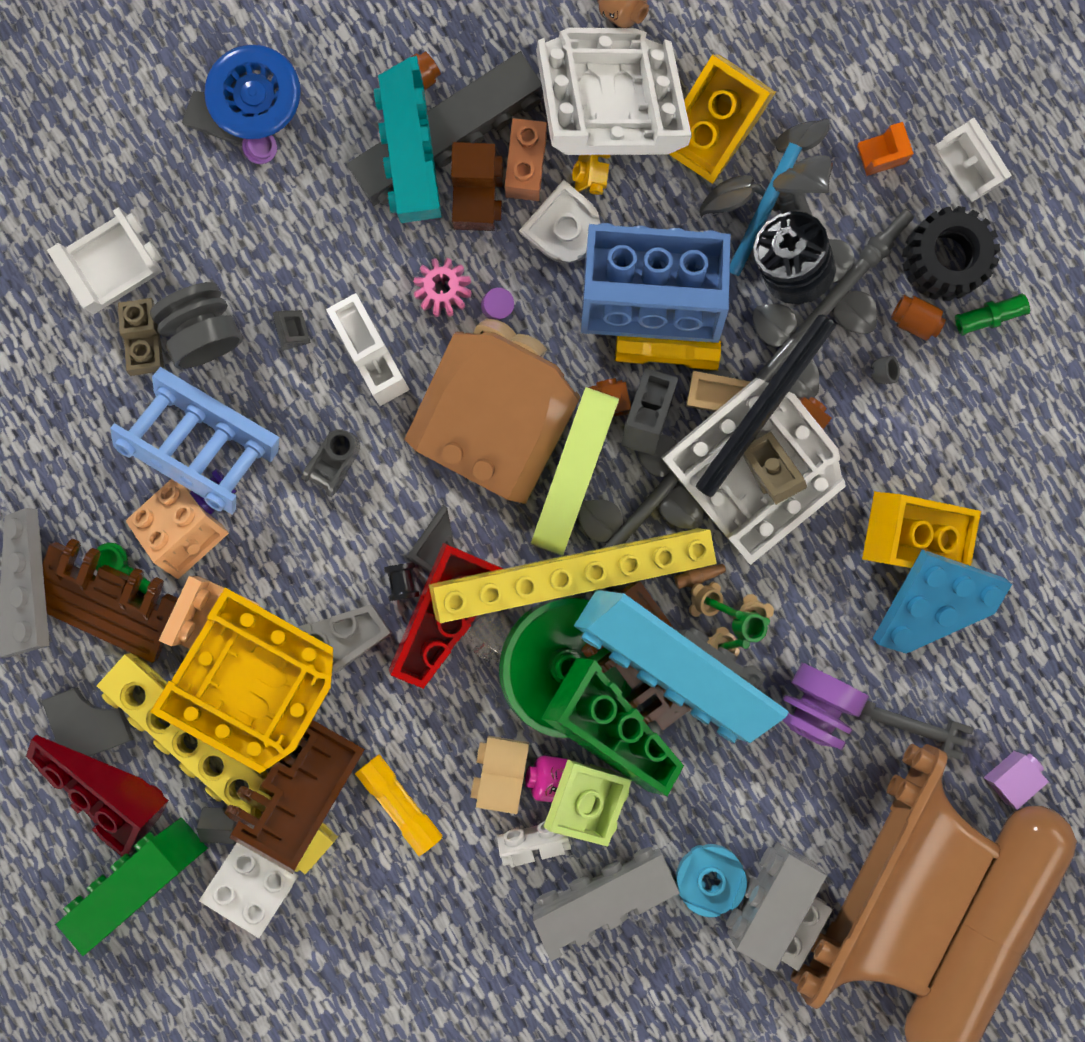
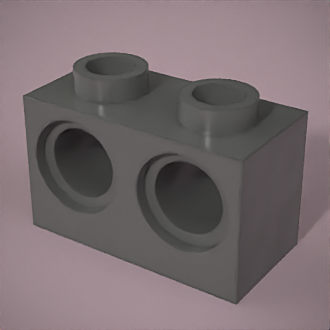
M648 368L644 369L625 424L621 446L652 456L655 455L673 401L678 377Z

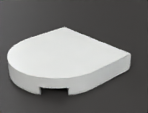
M563 180L522 226L519 233L548 258L561 263H574L586 258L589 224L598 225L601 222L594 205L568 182Z

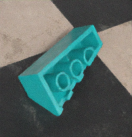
M413 56L379 74L380 88L374 89L377 110H383L384 122L378 123L381 144H388L389 157H383L386 179L392 178L394 191L388 192L391 213H397L400 223L442 218L424 84L418 58Z

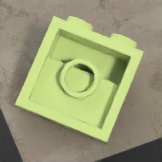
M567 760L543 827L553 833L608 847L611 837L617 829V820L623 804L628 798L632 780L613 770Z

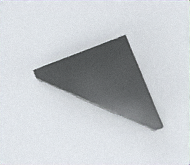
M441 506L407 555V558L429 573L433 568L442 544L446 543L454 547L448 508L446 506Z

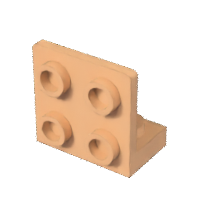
M172 479L126 520V523L152 562L176 579L183 576L229 534L220 522L205 512L194 500L188 488Z
M189 576L159 641L171 647L182 645L190 649L206 624L207 616L224 590V587L200 576ZM242 596L243 598H245V599L251 601L252 603H254V604L260 606L259 603H257V602H255V601H252V600H250V599H248V598Z

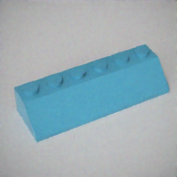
M596 590L574 627L584 633L581 638L586 643L597 649L603 646L611 652L609 658L624 668H628L629 665L639 671L636 676L638 679L655 688L656 685L666 690L664 697L679 706L685 703L692 708L690 714L694 718L707 725L712 722L719 727L717 733L732 743H735L737 739L748 743L753 742L786 718L789 713L788 710L624 593Z

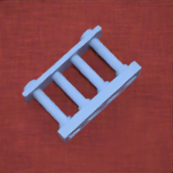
M160 367L152 376L155 399L129 431L115 423L112 425L110 431L113 446L122 455L129 458L134 456L203 497L204 501L211 508L217 511L225 510L233 515L236 510V495L231 493L256 458L262 457L269 462L274 459L279 449V437ZM167 405H175L183 410L186 415L160 448L157 449L142 440L143 435ZM203 422L212 427L215 433L190 466L187 467L171 456L197 423ZM234 440L244 446L245 450L221 483L218 485L201 475L225 442Z

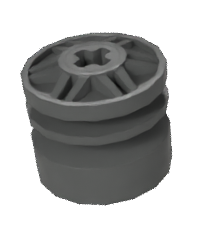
M214 282L194 284L180 289L157 302L150 310L153 322L158 324L157 330L159 334L163 337L172 336L167 341L165 347L174 366L178 369H188L208 363L232 351L243 340V336L234 318L231 315H222L228 305L223 298H220L222 292Z

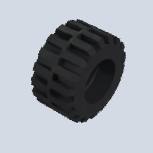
M951 206L942 208L938 213L935 211L930 214L908 236L905 242L908 245L902 252V257H906L907 261L902 265L904 271L910 270L912 273L907 278L910 284L916 281L920 285L916 289L919 293L923 294L929 291L928 298L936 300L942 296L943 301H951L955 297L959 299L966 296L992 276L993 272L991 270L997 267L999 259L994 256L1000 252V244H994L993 240L998 237L996 230L989 231L987 226L991 224L987 218L982 221L977 218L979 212L972 210L967 214L965 213L966 207L962 206L956 207L953 211ZM937 238H950L961 245L966 255V264L963 271L947 269L938 261L935 254Z

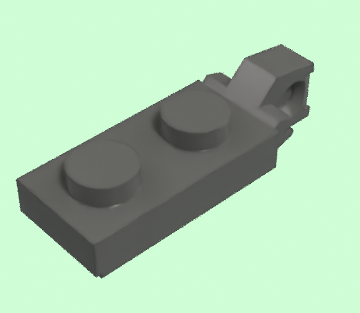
M690 628V630H676L755 688L760 689L766 676L754 665L742 667L736 663L738 659L736 655L722 647H719L717 650L707 643L709 638L705 634L694 628Z

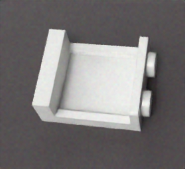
M119 207L113 210L115 218L65 248L60 243H57L47 250L82 308L93 315L163 272L157 263L162 258L150 241L145 243L139 233L144 231L136 216L133 213L127 215Z

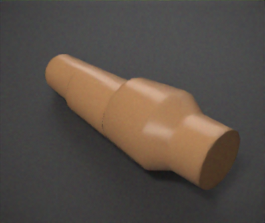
M724 564L687 570L680 575L674 576L675 584L678 589L684 587L692 588L697 583L702 584L725 573L726 567Z

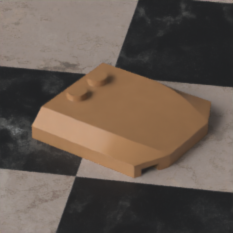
M455 332L404 440L416 452L507 500L526 504L581 397L577 391H573L565 380V375L556 364L494 332H483L482 334Z

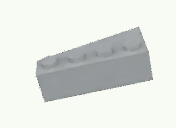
M652 847L641 849L633 854V860L621 865L620 861L610 863L601 869L602 874L589 879L588 876H582L569 883L570 888L557 894L556 890H552L537 898L538 903L533 905V923L550 961L561 957L560 948L568 944H576L577 947H580L591 941L590 937L596 933V929L602 927L604 930H612L623 924L628 919V912L633 910L635 915H640L680 894L660 848L655 850Z

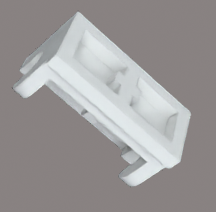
M972 118L943 137L944 140L933 147L969 204L1000 186L1012 176L975 118Z

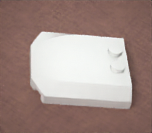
M567 28L560 31L559 37L548 42H545V38L538 40L536 53L551 145L566 155H668L688 146L692 135L672 42L664 39L662 45L646 39L647 32L636 28Z
M759 378L751 381L661 456L673 474L750 565L846 487L845 480L841 474L838 448L796 395L788 392L754 440L771 431L804 477L807 488L775 505L769 494H763L743 456L714 496L708 497L696 488L697 482L769 384Z

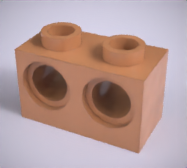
M512 118L505 178L506 198L539 201L547 139V122Z

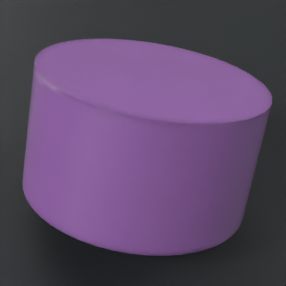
M504 288L491 289L483 296L481 301L483 314L487 318L502 320L509 316L514 309L512 294Z

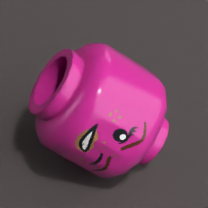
M540 756L535 761L533 767L528 766L525 775V786L531 788V793L535 800L552 803L565 765L569 759Z

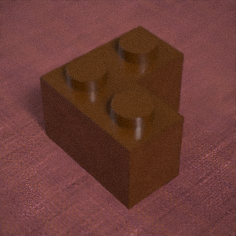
M452 142L454 230L495 231V221L502 220V200H496V187H503L502 156H496L495 144Z

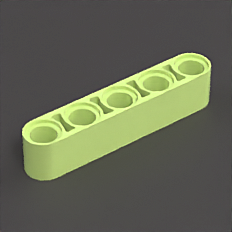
M585 387L531 545L562 556L564 555L619 398Z

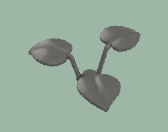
M829 119L808 121L789 128L776 140L775 146L777 151L784 153L789 142L802 147V150L814 148L826 137L830 128ZM818 155L805 158L798 163L796 160L793 168H789L778 175L773 181V187L776 191L780 192V195L772 210L774 212L780 210L781 214L796 211L812 215L803 193H829V180L833 169L831 158L826 155ZM751 175L727 179L716 186L705 198L700 208V216L702 218L703 215L709 213L716 214L732 211L747 203L752 198L754 192L759 193L763 197L766 190L761 185L754 184V179Z

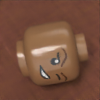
M597 0L602 17L620 28H630L635 23L640 24L649 11L648 0Z

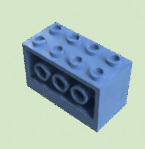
M610 223L589 224L585 258L581 333L719 343L729 310L731 234L719 233L713 230L695 232L684 231L680 228L668 230L653 229L642 225L624 227L614 226Z

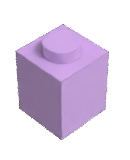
M1013 751L984 777V780L1004 803L1017 810L1049 782L1041 773L1044 770L1043 766L1031 754L1024 755Z

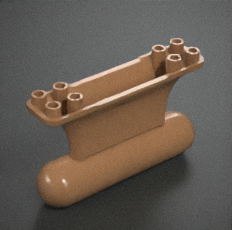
M910 744L906 749L902 761L911 766L905 779L894 775L887 787V793L895 797L890 807L891 812L835 921L831 922L825 935L820 933L813 945L811 952L814 953L810 965L803 964L799 972L793 969L791 981L798 984L797 991L800 992L806 1004L815 1009L820 1008L836 988L852 981H876L894 985L917 995L906 1016L904 1031L907 1042H980L1075 855L1077 840L1067 820L1055 810L1043 806H1027L1016 810L1006 820L996 841L993 842L970 826L952 807L946 797L942 782L948 756L946 752L929 744L924 745L922 748Z

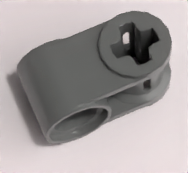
M343 429L330 432L317 453L307 464L301 479L305 482L312 481L325 489L326 495L332 497L340 488L349 468L359 454L360 442L358 437ZM346 436L350 441V449L346 454L339 455L335 450V443L340 437ZM319 471L327 475L330 479L320 474Z

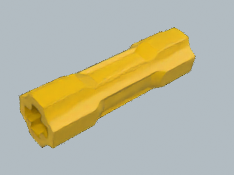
M617 336L615 362L636 364L647 362L669 363L705 370H718L721 341L719 343L627 336Z
M380 754L355 773L368 792L375 796L402 831L403 837L418 856L426 853L442 839L443 835L430 818L416 805Z

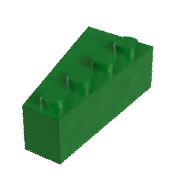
M576 658L541 719L646 791L668 796L684 765L660 736L648 727L643 721L645 718L636 708H632L621 695L623 692L614 682H610L601 671L602 667L595 659Z
M182 817L156 836L149 832L133 846L137 852L132 857L126 853L110 866V869L114 872L107 878L102 874L86 888L90 894L85 899L80 894L63 908L67 915L56 923V926L82 956L98 945L208 849L203 842H200L197 834Z

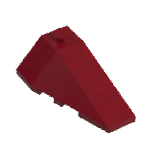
M35 735L30 741L26 754L29 761L54 788L65 789L72 801L70 806L77 814L83 810L96 824L91 830L121 857L126 853L130 856L135 850L133 846L148 834L161 817L169 801L164 797L162 791L154 785H149L140 777L39 735Z

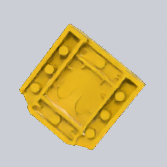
M225 587L207 616L206 624L174 677L166 684L150 713L258 773H262L296 750L331 689L334 648Z

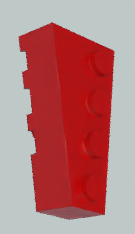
M443 543L389 667L390 675L424 689L449 656L453 647L465 635L477 617L473 616L439 623L435 619L429 584L504 568Z

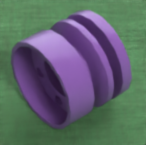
M801 662L791 683L804 694L801 699L787 695L784 696V701L797 708L793 715L788 713L782 721L790 730L821 746L835 747L843 750L846 742L833 736L832 733L836 727L851 734L852 729L841 721L840 717L842 713L859 717L869 696Z

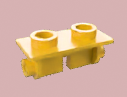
M579 155L572 172V179L576 181L575 189L578 192L589 187V193L594 195L603 194V189L607 188L609 164L599 162L598 157L608 159L610 155Z

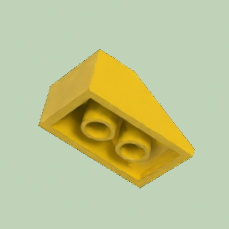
M712 54L684 100L692 135L689 145L669 155L713 184L758 122L776 91L723 56Z
M874 491L862 560L912 568L923 549L971 566L981 511L903 494Z

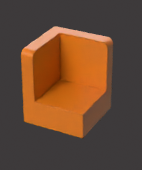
M903 122L890 125L883 135L861 141L857 145L867 176L906 164L914 154Z

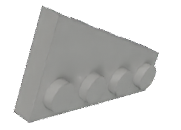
M24 508L6 515L4 519L0 579V658H8L49 646L38 509Z

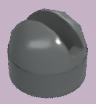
M894 356L876 359L870 367L874 369L871 378L878 384L896 383L899 379L900 368Z

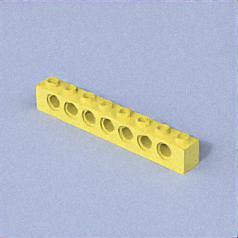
M696 528L429 584L435 619L439 623H445L715 565L717 562L711 530Z
M132 653L124 654L97 684V687L103 692L102 698L112 707H120L129 715L127 720L137 730L147 731L155 739L153 743L161 752L166 755L171 753L181 762L179 767L185 774L191 778H199L206 785L205 791L213 799L219 802L223 800L228 806H237L260 819L261 811L242 801L237 796L235 782L237 779L244 780L248 783L251 790L271 800V796L259 790L268 773L266 771L258 773L197 739L198 744L195 750L187 748L184 744L185 731L172 724L169 727L163 726L159 722L158 716L150 713L168 682L140 657ZM136 686H140L145 691L146 697L142 704L136 702L133 697V690ZM211 756H217L222 760L224 765L222 773H216L210 768L209 761ZM324 823L321 824L297 865L295 872L300 870L306 874L338 838Z

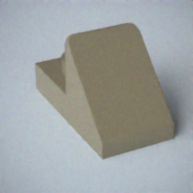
M771 431L754 440L743 454L763 494L768 493L775 505L807 488L804 477Z

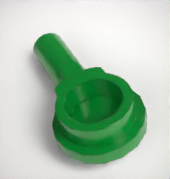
M107 542L97 548L100 551V558L96 566L97 572L101 566L106 564L130 576L134 569L128 565L127 552L121 545ZM143 577L139 587V591L144 595L150 584V581Z

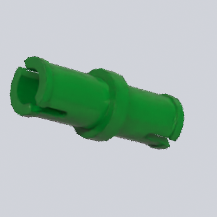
M1023 293L996 303L991 300L985 302L981 308L956 314L955 323L961 336L989 326L994 329L1000 327L1001 322L1029 315L1030 305L1026 295H1023Z

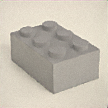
M778 841L774 848L769 846L764 852L760 861V865L763 868L757 879L752 877L748 881L744 895L746 898L741 908H735L726 923V927L729 928L727 933L735 949L774 972L827 877L814 861Z

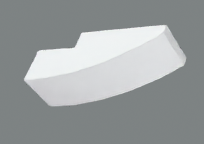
M356 293L326 309L379 406L410 390Z

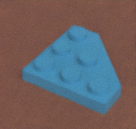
M922 549L873 639L880 646L907 654L995 614L1012 584L1004 577Z

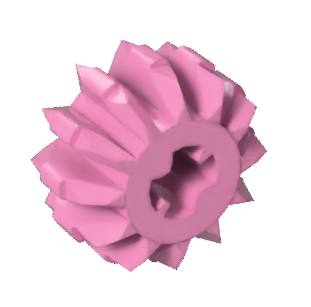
M434 258L432 259L434 269L429 270L426 266L422 265L420 271L425 278H414V284L421 287L414 292V296L416 299H424L421 303V308L424 311L433 306V315L439 317L442 308H445L447 315L451 317L454 315L451 307L453 304L461 310L465 308L463 300L459 297H471V290L465 288V286L471 283L470 276H461L464 272L463 265L459 264L452 269V260L446 258L443 267H440L438 260ZM442 281L443 285L445 281H448L449 291L443 294L442 290L440 294H437L436 284Z

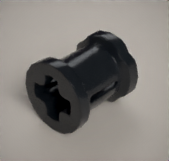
M414 562L384 567V572L388 573L391 595L388 596L389 601L420 596L419 591L415 590L412 573V569L415 568Z

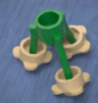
M711 582L705 586L700 583L695 584L691 589L692 605L689 607V612L692 616L698 617L700 614L713 616L721 611L733 618L732 630L735 636L729 633L727 628L719 627L712 637H708V644L717 650L719 647H722L738 656L740 652L739 647L747 649L750 646V642H759L766 636L770 617L774 614V608L771 604H763L757 600L754 594H747L743 598V605L740 610H735L723 604V595L720 592L721 587L718 583Z

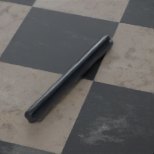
M823 314L817 316L697 482L696 488L708 497L714 496L836 326L832 319Z

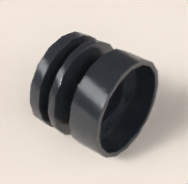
M786 212L767 221L757 233L753 246L755 261L762 273L765 285L773 297L784 303L800 305L812 302L826 293L834 281L836 264L826 229L816 217L806 212Z

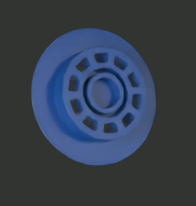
M243 45L229 50L213 64L206 79L204 95L208 112L221 129L235 137L261 139L279 132L291 121L300 102L301 88L296 70L281 53L262 45ZM255 70L261 71V73H260V74H256V73H254V71H255ZM247 72V75L239 77L243 73ZM269 75L273 76L271 81L267 79ZM236 81L234 88H232V83ZM233 96L234 101H230L228 97Z

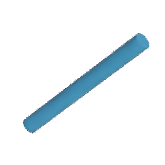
M789 142L730 263V273L740 276L753 249L756 235L766 223L780 195V192L774 189L773 181L781 173L789 168H793L802 147Z

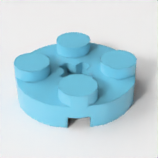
M707 844L693 847L682 858L676 871V884L680 892L679 895L691 911L704 917H717L730 909L732 911L741 903L746 893L747 878L743 865L732 851L720 845ZM711 871L716 872V877L720 880V884L712 885L711 889H706V883L702 880L703 876L709 875Z

